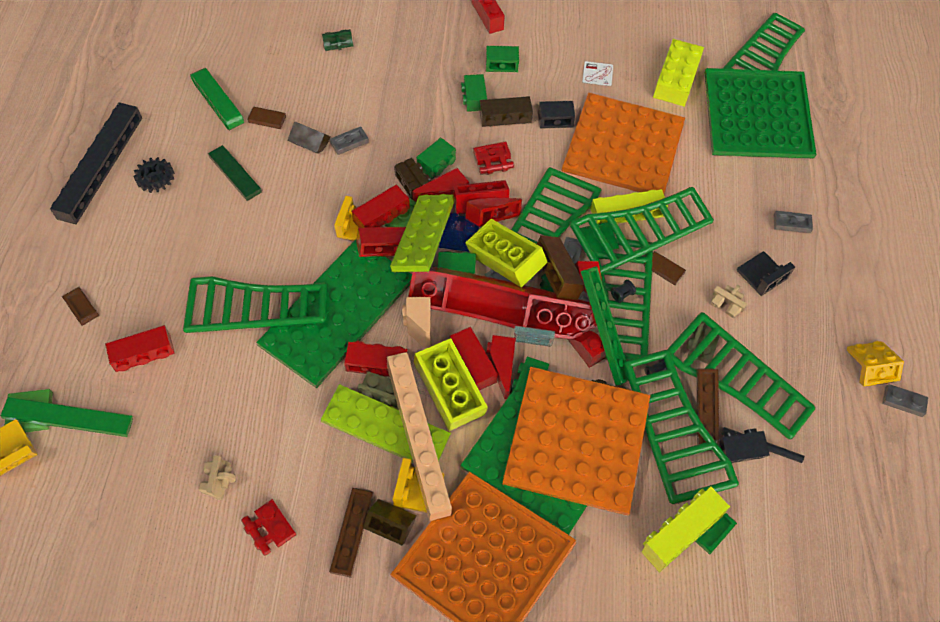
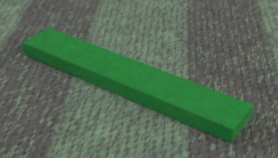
M596 266L581 271L615 386L622 385L629 381L624 368L626 360Z
M11 397L7 398L0 415L2 419L18 420L121 437H128L133 422L131 415Z

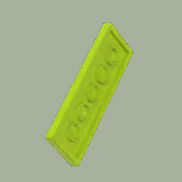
M422 195L418 197L390 265L392 272H429L455 201L453 195Z
M339 384L321 418V422L396 456L411 459L413 463L399 410ZM428 423L439 462L451 433Z

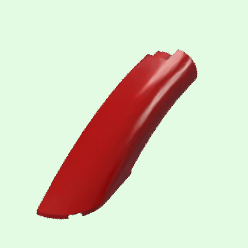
M434 266L430 268L429 272L412 273L408 297H430V307L433 310L477 318L515 328L522 332L562 339L581 337L584 333L597 326L591 304L587 301L557 298L554 292L526 285L521 288L513 282Z

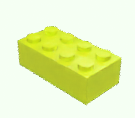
M672 39L653 98L685 107L704 47Z
M490 219L465 242L469 252L476 254V260L521 288L548 263L542 247L493 219Z
M451 338L415 353L413 363L448 431L485 415L488 406Z
M712 487L706 491L701 489L693 497L694 499L690 502V505L686 502L678 510L674 519L670 516L662 524V527L659 529L660 532L653 531L645 539L646 541L643 543L644 548L641 553L659 573L714 525L730 508Z

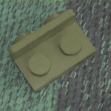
M704 322L693 332L695 334L694 338H690L686 347V349H689L688 356L712 330ZM719 335L713 339L696 360L707 364L710 363L720 337Z
M367 372L363 383L358 385V392L388 406L397 407L391 379Z

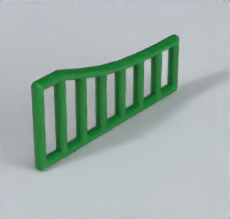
M772 13L722 69H733L734 64H737L746 70H760L740 59L745 55L770 70L778 71L783 59L805 32V28L777 13ZM776 20L795 30L796 33L793 35L772 23ZM769 29L789 41L786 44L764 31ZM760 37L781 48L782 51L778 53L756 40ZM753 46L775 58L776 61L772 63L748 49Z
M549 167L511 230L519 234L518 231L523 226L544 236L560 237L570 226L571 221L578 219L591 208L593 199L598 198L602 190L595 185ZM551 176H555L593 193L589 199L548 181ZM544 188H547L584 205L577 210L544 196L541 192ZM538 200L571 214V216L567 220H563L533 206ZM531 213L560 227L553 232L525 219ZM521 235V236H523L524 238H526V239L532 241L533 243L537 244V241H535V240H533V239H530V238H528V237H526V236H524V235Z
M689 187L676 194L643 206L584 215L571 221L570 227L590 261H598L579 228L580 225L589 223L610 260V263L603 266L599 263L600 273L604 274L712 224L714 219L695 188ZM690 195L705 219L695 222L682 198ZM675 202L689 226L680 229L666 205ZM660 209L674 232L673 234L664 236L650 213L651 210ZM642 213L658 240L649 244L632 215ZM614 218H626L642 248L636 251L632 250ZM595 220H607L627 255L617 259Z
M627 239L631 247L642 248L638 240ZM653 251L645 254V257L640 256L629 261L645 264V272L612 269L601 274L602 284L610 308L642 312V320L613 317L615 325L642 328L641 337L618 335L620 343L641 345L640 354L623 352L626 361L648 355ZM605 252L595 253L599 263V259L609 260ZM615 253L617 259L627 255ZM604 275L643 279L644 288L635 287V295H643V304L617 303L614 300H609L608 291L620 285L607 284Z
M213 276L191 278L183 331L185 333L324 323L326 321L327 284L261 285ZM208 284L203 324L192 325L197 285ZM216 285L225 286L222 323L211 324ZM234 288L244 290L241 321L230 322ZM252 291L263 292L260 320L249 321ZM319 291L318 315L307 316L308 292ZM300 292L299 317L288 318L289 293ZM271 293H282L280 318L268 319Z
M704 312L699 313L667 349L670 351L674 365L680 371L697 378L696 369L690 366L713 339L719 335L727 343L704 369H715L731 349L735 348L742 356L721 381L719 380V389L753 410L787 439H793L815 411V405ZM704 322L712 330L682 362L674 353L697 327ZM750 361L758 369L740 391L729 386V383L744 365ZM766 374L774 382L755 403L746 395L759 379ZM781 387L789 396L772 416L763 407ZM798 401L805 407V410L788 429L780 420L793 403Z
M662 350L625 361L624 368L632 391L641 393L640 385L670 377L675 388L650 394L649 403L678 395L683 405L682 407L650 416L647 412L645 431L669 503L677 504L694 499L693 497L701 489L706 491L712 487L716 492L737 487L739 482L732 462L709 434L693 409L676 371L670 351ZM664 359L667 367L666 370L636 378L633 367ZM688 414L693 425L655 435L652 423ZM695 432H699L705 440V443L666 454L661 453L658 444ZM712 450L719 458V461L673 474H668L665 462ZM725 468L729 480L675 494L672 482Z

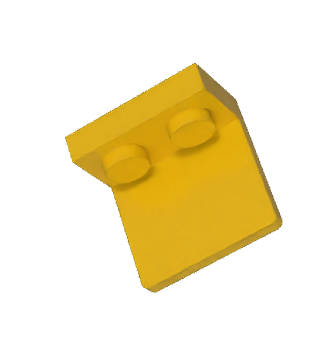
M345 196L334 226L338 238L354 241L357 238L358 226L353 222L352 210L356 209V205L353 203V197Z
M874 341L873 343L847 346L846 351L862 366L859 383L863 387L901 380L904 361L884 342Z
M13 420L0 428L1 476L38 455L18 420Z
M403 458L393 495L394 506L427 513L415 467H412L411 459Z

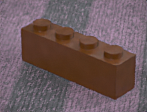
M540 235L537 245L542 247L548 262L542 268L557 298L578 300L584 291L585 284L561 238Z

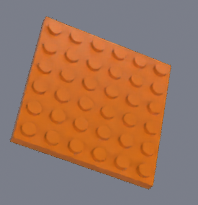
M588 92L562 166V171L636 192L662 189L663 194H665L685 117Z
M530 367L502 484L628 516L631 509L650 395Z
M469 472L449 497L452 507L451 515L432 520L390 575L452 622H523L576 545V539Z

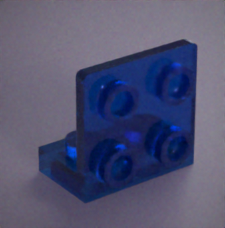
M450 213L439 248L469 252L465 242L479 230V226L465 219L466 216Z

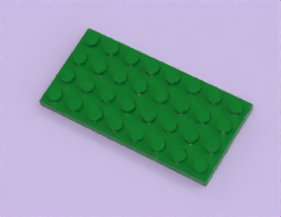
M355 239L313 283L327 284L326 321L324 323L271 327L256 342L257 346L317 389L346 357L348 342L360 341L410 286L412 274L409 272H392L390 267L392 261L385 256L359 257ZM319 291L308 292L307 316H316L319 309ZM300 297L288 309V318L299 317Z

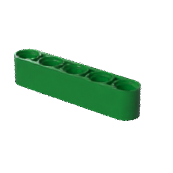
M207 68L190 74L196 88L229 131L245 123L239 110Z

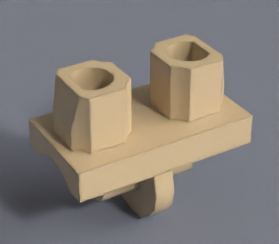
M738 284L735 288L727 285L725 290L717 286L710 303L718 309L723 302L729 304L730 306L726 314L732 318L743 312L747 303L740 300L744 294L739 292L741 286Z
M214 456L213 461L205 462L204 473L209 475V480L200 483L199 491L217 500H223L228 484L236 480V476L231 474V463L222 460L220 456Z

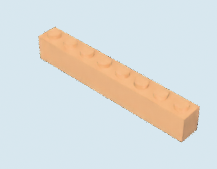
M406 352L388 356L387 368L429 521L450 516L452 507L408 354Z

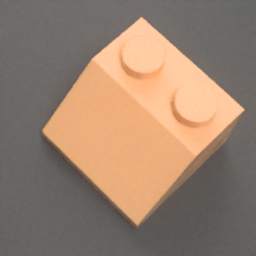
M406 297V305H403L402 308L403 325L407 326L408 334L425 349L431 347L430 297Z

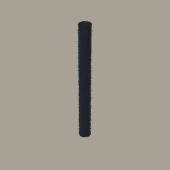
M723 427L721 433L722 435L728 432H736L737 435L743 434L726 427ZM767 442L769 452L803 463L804 455Z

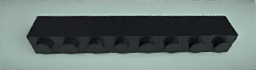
M119 102L112 110L111 115L105 121L99 134L96 135L86 154L79 161L77 168L70 175L68 182L61 189L59 196L52 203L50 210L57 220L77 225L141 122L142 116L138 107Z

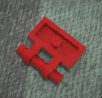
M506 141L473 148L477 165H485V167L479 168L480 175L486 173L489 175L500 170L504 172L514 168L513 161H506L511 159V153ZM492 162H500V164L491 165Z
M273 499L254 511L258 517L255 521H252L249 516L241 519L245 526V532L251 535L254 540V546L264 556L271 552L268 546L271 542L274 541L279 548L296 536L295 531ZM262 526L268 532L264 537L258 531Z

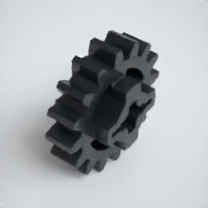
M159 157L155 160L149 158L148 162L143 160V165L138 164V169L134 170L135 175L133 177L138 187H141L143 191L148 189L149 193H152L153 190L159 192L160 188L165 190V185H171L170 180H174L173 174L175 172L170 162L167 163L166 159L160 161Z

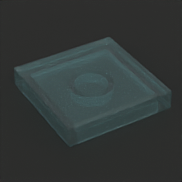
M515 326L514 331L516 342L548 347L552 346L555 335L554 331Z

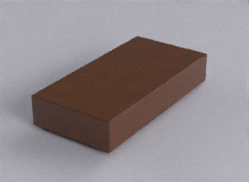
M253 106L248 122L281 129L286 119V113Z
M654 251L652 272L671 284L676 285L686 270Z
M80 287L62 296L81 326L99 316Z

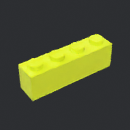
M662 189L604 198L599 197L593 199L590 210L591 213L626 210L661 200L665 196ZM659 208L650 211L653 218L664 217ZM642 213L632 215L635 221L646 220ZM625 217L614 218L617 224L627 222ZM603 219V220H595V221L597 222V224H601V223H606V222H607L606 219Z

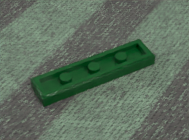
M223 145L208 153L209 158L246 201L262 193L257 183Z

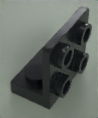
M763 251L739 266L737 272L760 296H763L787 280L795 266L791 262L785 266H778Z

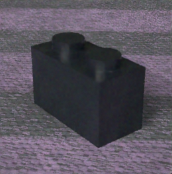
M573 101L539 102L538 117L540 129L573 128L575 121Z
M756 428L744 430V434L739 435L736 432L724 433V437L719 439L720 448L732 463L770 456L764 431L757 432Z

